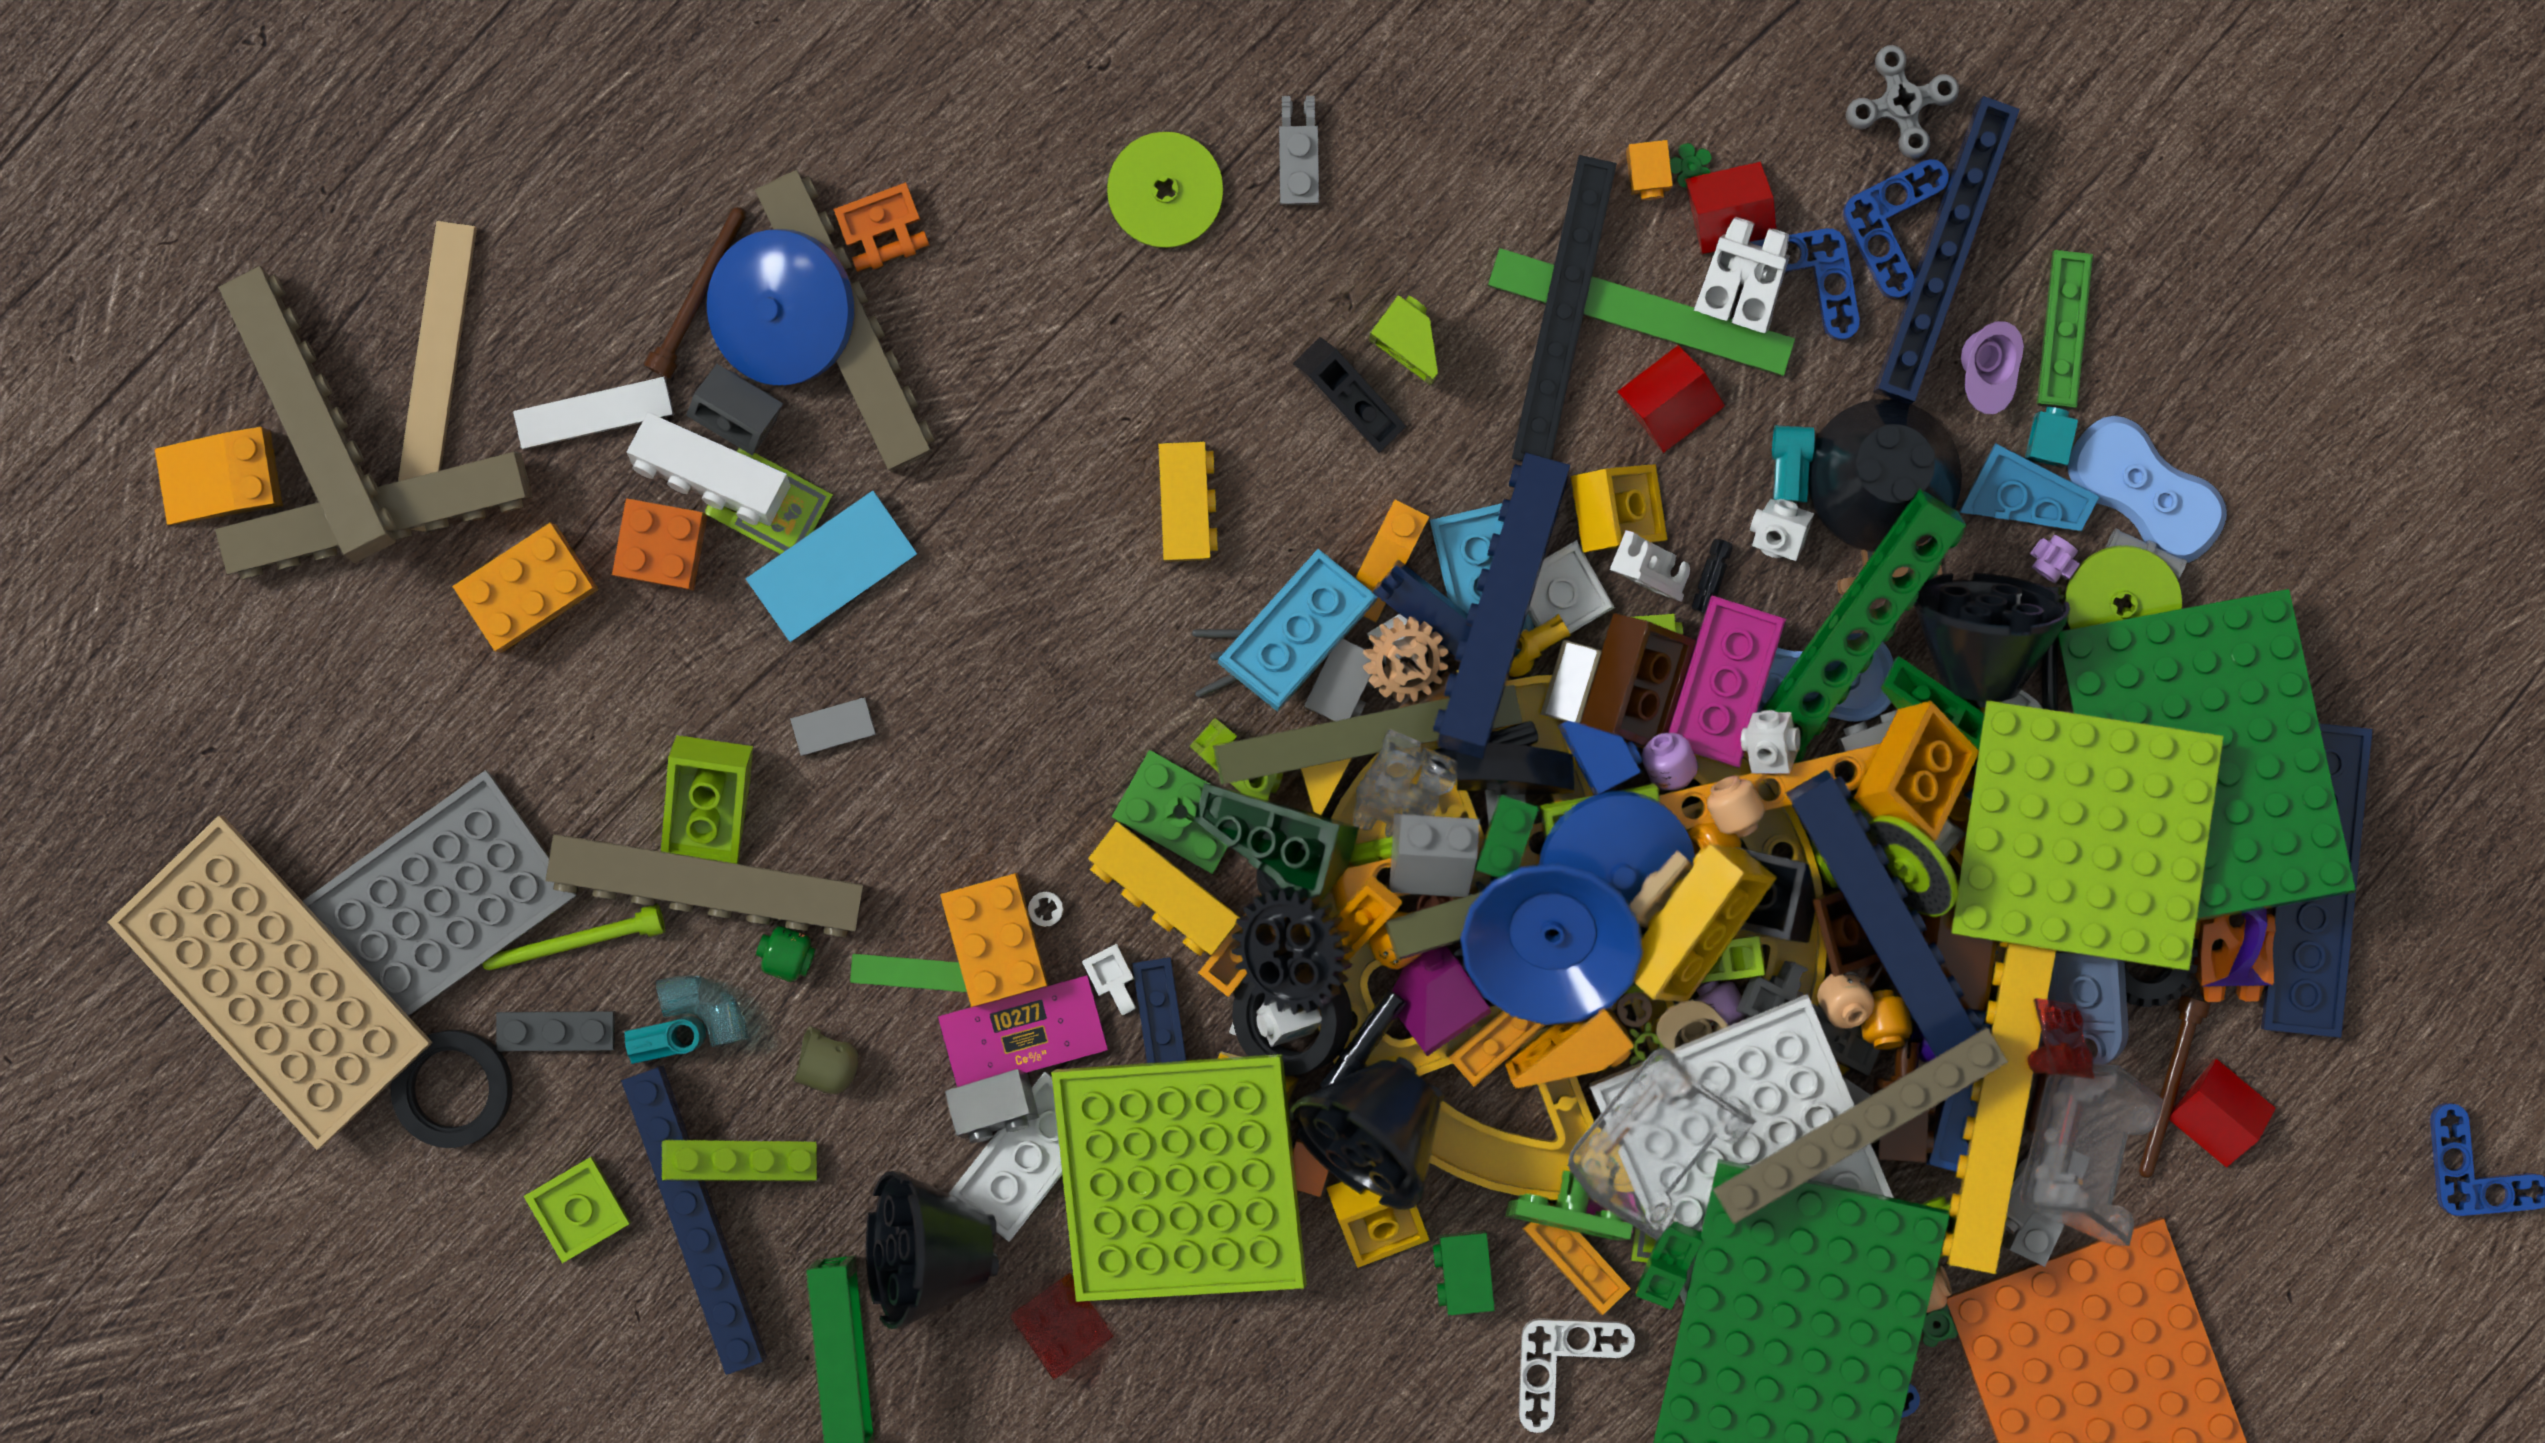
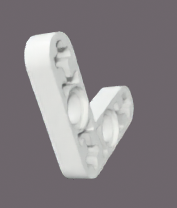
M1537 1318L1527 1322L1521 1334L1519 1418L1524 1428L1530 1432L1539 1433L1549 1429L1553 1423L1555 1416L1557 1356L1624 1357L1631 1352L1635 1343L1634 1334L1630 1327L1623 1322ZM1537 1326H1543L1544 1332L1550 1334V1340H1544L1542 1343V1353H1550V1360L1540 1357L1527 1359V1352L1535 1354V1342L1532 1339H1528L1529 1333L1536 1332ZM1576 1327L1584 1328L1589 1333V1341L1581 1349L1572 1348L1567 1343L1569 1331ZM1602 1327L1600 1331L1601 1336H1613L1614 1329H1620L1622 1336L1628 1337L1627 1343H1621L1620 1350H1613L1611 1343L1599 1342L1601 1350H1593L1596 1342L1594 1328ZM1534 1365H1543L1549 1371L1548 1381L1542 1386H1533L1527 1380V1372ZM1526 1391L1536 1394L1549 1392L1548 1399L1540 1397L1541 1410L1548 1414L1547 1417L1540 1419L1538 1425H1534L1532 1419L1525 1416L1526 1411H1532L1534 1405L1533 1396L1525 1398Z

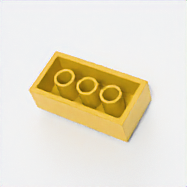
M1120 822L1114 824L1088 858L1094 863L1090 870L1107 884L1113 879L1124 887V890L1121 892L1122 896L1138 908L1143 903L1155 911L1151 918L1168 932L1173 927L1177 928L1186 936L1182 943L1199 956L1204 951L1212 955L1236 925V920L1241 918Z
M1709 844L1708 847H1704L1693 860L1694 866L1688 875L1678 881L1672 888L1671 898L1663 910L1656 912L1648 923L1649 929L1641 939L1643 954L1634 983L1652 999L1688 1001L1776 880V876L1744 849Z

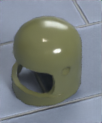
M809 1026L804 1034L800 1060L793 1082L826 1094H840L850 1086L856 1075L859 1061L858 1052L851 1043L845 1040L844 1042H838L829 1039L821 1034L820 1029Z

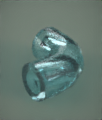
M699 975L672 976L656 980L658 999L664 1018L688 1013L699 1016L707 1027L711 1047L749 1039L745 1018L736 998L720 983Z

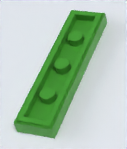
M2060 250L2052 251L2037 405L2077 408L2093 254Z

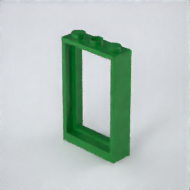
M856 1255L817 1259L806 1271L824 1443H873L875 1440Z

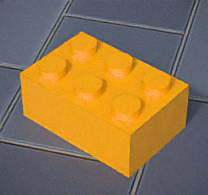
M551 522L452 586L493 650L499 653H503L599 590L558 526Z
M1932 701L1900 708L1897 710L1854 799L1873 818L1888 815L1902 819L1919 829L1934 842L1937 840L1978 756L1979 750Z
M1018 873L940 894L971 1007L1049 985Z

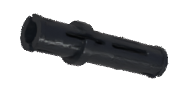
M1389 989L1385 990L1380 1001L1368 1015L1352 1041L1346 1048H1341L1338 1052V1060L1320 1083L1322 1088L1367 1067L1365 1062L1370 1057V1054L1389 1030L1398 1014L1407 1005L1403 998Z

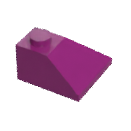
M1447 946L1424 952L1405 966L1392 990L1407 1002V1005L1397 1017L1426 1056H1429L1491 1013L1490 1008Z

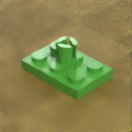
M1149 750L1114 811L1112 818L1211 874L1214 873L1228 848L1223 842L1194 821L1204 783H1210Z
M1570 1171L1562 1172V1183L1556 1207L1547 1205L1548 1198L1525 1193V1195H1520L1519 1199L1508 1201L1505 1217L1615 1241L1630 1240L1633 1229L1632 1223L1623 1222L1624 1214L1606 1210L1596 1211L1595 1215L1586 1214L1590 1186L1593 1183L1594 1177L1576 1172L1573 1174Z

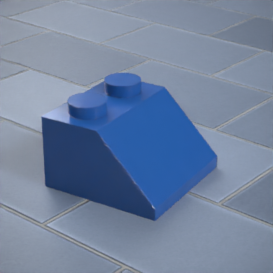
M1566 721L1557 725L1593 795L1600 794L1640 773L1637 764L1641 763L1642 759L1632 741L1625 743L1620 736L1572 721Z

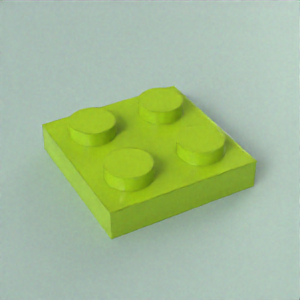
M593 1156L523 1196L562 1263L631 1224L630 1219Z

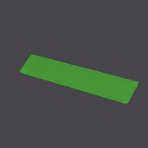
M863 954L852 955L851 983L967 992L959 962Z

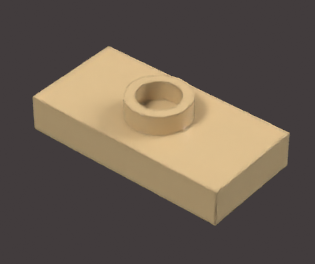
M1678 851L1659 872L1652 873L1645 880L1642 891L1629 904V907L1639 921V925L1644 929L1648 928V923L1652 916L1659 910H1663L1671 898V890L1675 884L1685 878L1693 868L1688 859Z

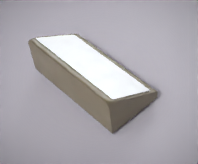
M1563 640L1541 715L1564 722L1572 721L1580 724L1602 650Z

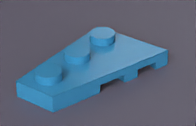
M1994 443L1959 512L2082 531L2099 496Z

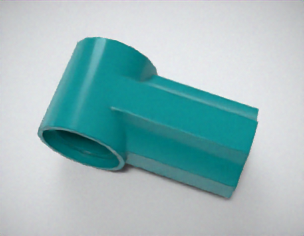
M1774 426L1772 438V459L1775 460L1773 500L1784 499L1794 503L1807 502L1809 462H1812L1814 453V427Z
M685 1016L677 1020L624 1032L626 1051L631 1064L689 1053L699 1048L706 1038V1029L703 1023L692 1016ZM680 1025L689 1026L693 1030L694 1040L691 1045L682 1044L678 1040L677 1030Z

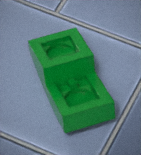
M1667 1219L1647 1261L1635 1296L1672 1310L1687 1280V1271L1703 1241L1701 1232Z

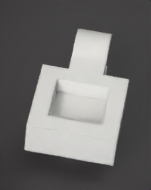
M1117 944L1082 961L1099 996L1110 991L1121 1015L1137 1009L1124 985L1133 980L1134 977Z

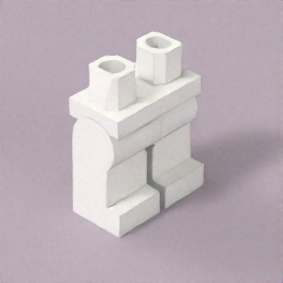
M1735 217L1726 235L1724 234L1719 238L1694 311L1728 321L1732 317L1740 286L1744 285L1732 323L1765 334L1770 328L1773 311L1790 255L1786 254L1789 234L1769 228L1762 247L1749 242L1755 223Z

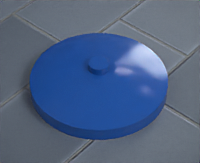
M773 229L753 233L742 238L722 256L716 265L709 283L707 316L715 343L734 368L745 376L764 384L791 385L819 376L829 369L840 357L852 332L854 298L850 281L843 266L824 244L802 232L788 229Z
M1612 791L1594 795L1579 802L1559 818L1543 844L1539 865L1560 864L1591 872L1619 891L1629 905L1642 891L1645 880L1652 873L1659 872L1677 851L1688 859L1692 865L1695 853L1685 827L1662 803L1635 792ZM1639 925L1642 939L1649 928L1644 929Z

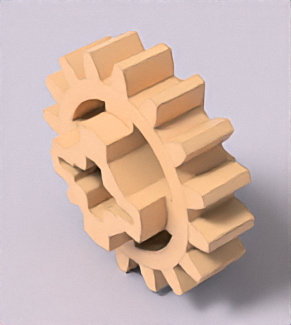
M1396 617L1393 620V628L1389 629L1384 624L1380 625L1382 635L1379 638L1370 635L1369 639L1374 644L1373 649H1365L1363 654L1371 662L1363 665V669L1368 674H1373L1368 681L1374 688L1380 687L1379 692L1387 698L1393 694V698L1397 702L1402 703L1405 694H1407L1415 702L1418 700V691L1422 690L1427 695L1432 693L1429 687L1432 681L1441 684L1442 679L1437 675L1438 670L1448 669V665L1440 660V657L1448 654V649L1443 645H1438L1443 638L1438 632H1432L1433 627L1424 621L1419 626L1418 621L1414 617H1409L1406 625H1404ZM1428 650L1429 658L1426 664L1425 653ZM1385 655L1387 664L1383 669L1382 661L1383 656ZM1395 655L1406 656L1414 661L1416 665L1403 662Z

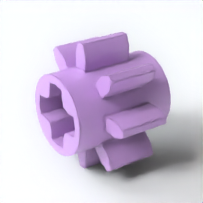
M2054 535L2049 542L2042 538L2030 553V555L2037 559L2032 568L2053 583H2056L2060 576L2065 580L2070 579L2080 563L2073 559L2078 550L2057 535Z

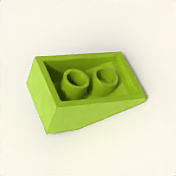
M676 735L668 756L661 842L662 852L738 864L750 785L753 746Z

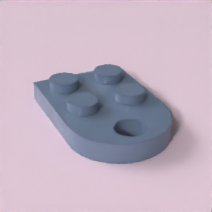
M2056 950L2048 991L2050 1029L2053 1042L2059 1053L2076 1066L2098 1068L2106 1065L2123 1052L2128 1040L2129 1028L2124 961ZM2085 1038L2092 1039L2098 1047L2096 1058L2089 1056L2085 1052L2083 1047Z

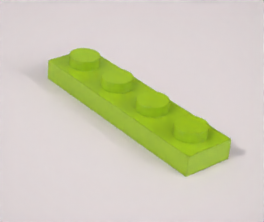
M665 1140L662 1141V1181L813 1182L817 1181V1143L803 1141Z

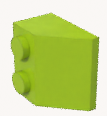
M1398 295L1370 332L1369 341L1431 386L1437 377L1438 370L1430 318L1425 315L1427 308L1410 295L1406 300Z

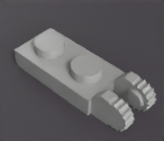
M1282 96V126H1279L1280 205H1319L1318 126H1315V96H1306L1304 101L1306 126H1291L1293 104L1290 96Z

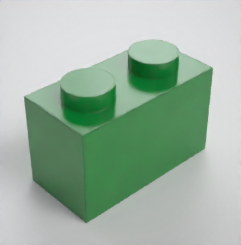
M1499 795L1474 870L1498 878L1517 870L1539 807Z
M1486 1231L1440 1234V1244L1433 1245L1435 1268L1442 1267L1444 1283H1436L1439 1307L1446 1306L1448 1316L1495 1311Z

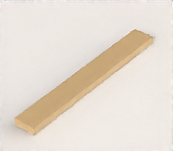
M436 221L398 482L441 471L477 232V227ZM425 526L411 529L426 532Z

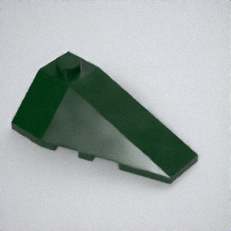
M1204 783L1194 819L1195 822L1226 846L1232 847L1248 859L1252 866L1262 870L1274 879L1275 883L1282 889L1292 886L1294 892L1306 888L1307 898L1319 894L1320 901L1324 900L1349 866L1360 828L1328 817Z

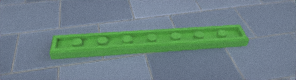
M1499 248L1488 287L1546 304L1554 265ZM1592 276L1583 316L1782 377L1784 376L1795 338L1769 330L1764 334L1732 323L1733 319L1728 321L1694 311V307Z

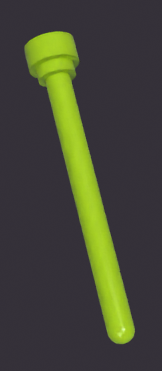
M657 903L654 906H645L641 908V912L635 913L633 918L498 952L485 961L482 966L486 970H494L637 932L640 935L647 934L649 937L664 934L665 923L663 915Z

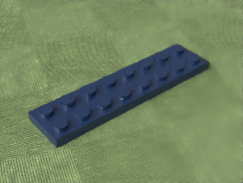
M2319 723L2356 889L2373 729ZM2356 890L2354 893L2273 907L2276 927L2273 940L2274 983L2273 985H2265L2261 1029L2341 1038Z

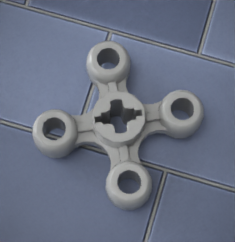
M1887 45L1881 48L1875 58V67L1886 80L1887 88L1885 94L1875 100L1867 98L1853 100L1847 107L1846 120L1850 126L1858 130L1870 127L1880 118L1894 120L1900 128L1901 135L1898 145L1901 153L1911 159L1919 158L1928 151L1930 146V137L1918 122L1920 110L1928 104L1947 106L1953 103L1959 94V84L1951 75L1940 74L1925 86H1915L1905 77L1904 69L1907 61L1904 51L1898 46ZM1885 56H1893L1896 60V66H1888L1885 63ZM1938 85H1945L1949 89V95H1941L1937 89ZM1899 93H1901L1903 99L1909 98L1911 100L1905 111L1902 105L1895 106L1894 104ZM1863 108L1866 110L1867 119L1858 118L1856 109ZM1910 137L1917 138L1920 142V148H1912L1909 145L1908 139Z

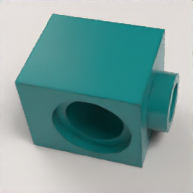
M2046 407V412L2040 411L2034 414L2025 458L2030 461L2060 468L2067 466L2078 420L2068 418L2069 411L2055 407Z

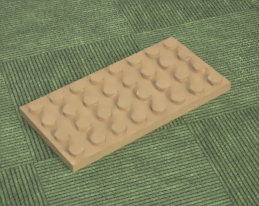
M223 815L216 817L108 921L110 926L316 1150L322 1149L433 1043Z

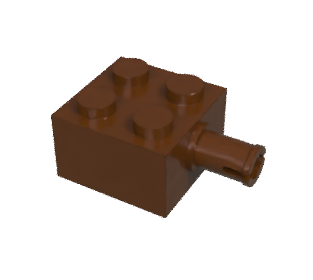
M1909 1041L1905 1042L1904 1046L1896 1048L1895 1075H1891L1890 1078L1874 1077L1873 1094L1918 1068L1921 1042ZM1936 1105L1872 1142L1871 1145L1877 1159L1926 1162V1153L1932 1154L1934 1146L1933 1130H1928L1929 1114H1935Z

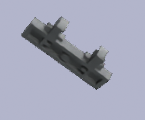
M1785 961L1778 975H1773L1770 981L1759 976L1750 977L1736 1011L1750 1018L1803 996V993L1799 992L1801 986L1800 977L1808 969L1795 962ZM1812 1004L1836 1062L1861 1075L1869 1076L1880 1050L1874 1049L1873 1044L1867 1043L1863 1039L1861 1025L1849 1029L1835 1027L1827 1019L1822 1008Z

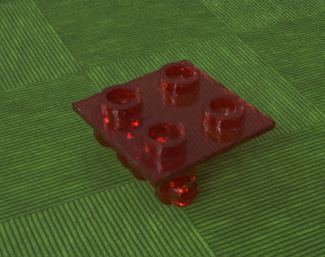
M2040 998L2033 999L2045 1047L2030 1053L2027 1059L2029 1068L2035 1073L2095 1079L2092 1069L2094 1063L2090 1049L2086 1046L2082 1031L2084 1021L2081 1013L2076 1008V1004Z
M1070 1273L1027 1304L1025 1303L1010 1315V1318L1053 1380L1057 1379L1113 1337L1090 1301L1076 1302L1074 1278Z

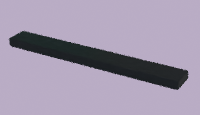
M1578 155L1511 459L1523 461L1525 453L1550 460L1552 458L1617 163Z

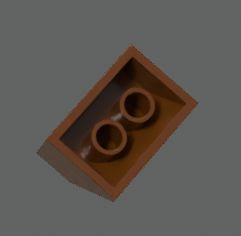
M1613 613L1580 724L1620 736L1624 741H1632L1634 744L1643 747L1655 736L1668 733L1696 640L1649 621Z
M1955 905L1941 916H1928L1919 913L1927 930L1921 933L1927 945L1935 942L1946 963L1940 965V968L1946 978L1951 975L1955 977L1964 993V996L1959 998L1963 1008L1987 1010L1997 941L1951 934Z

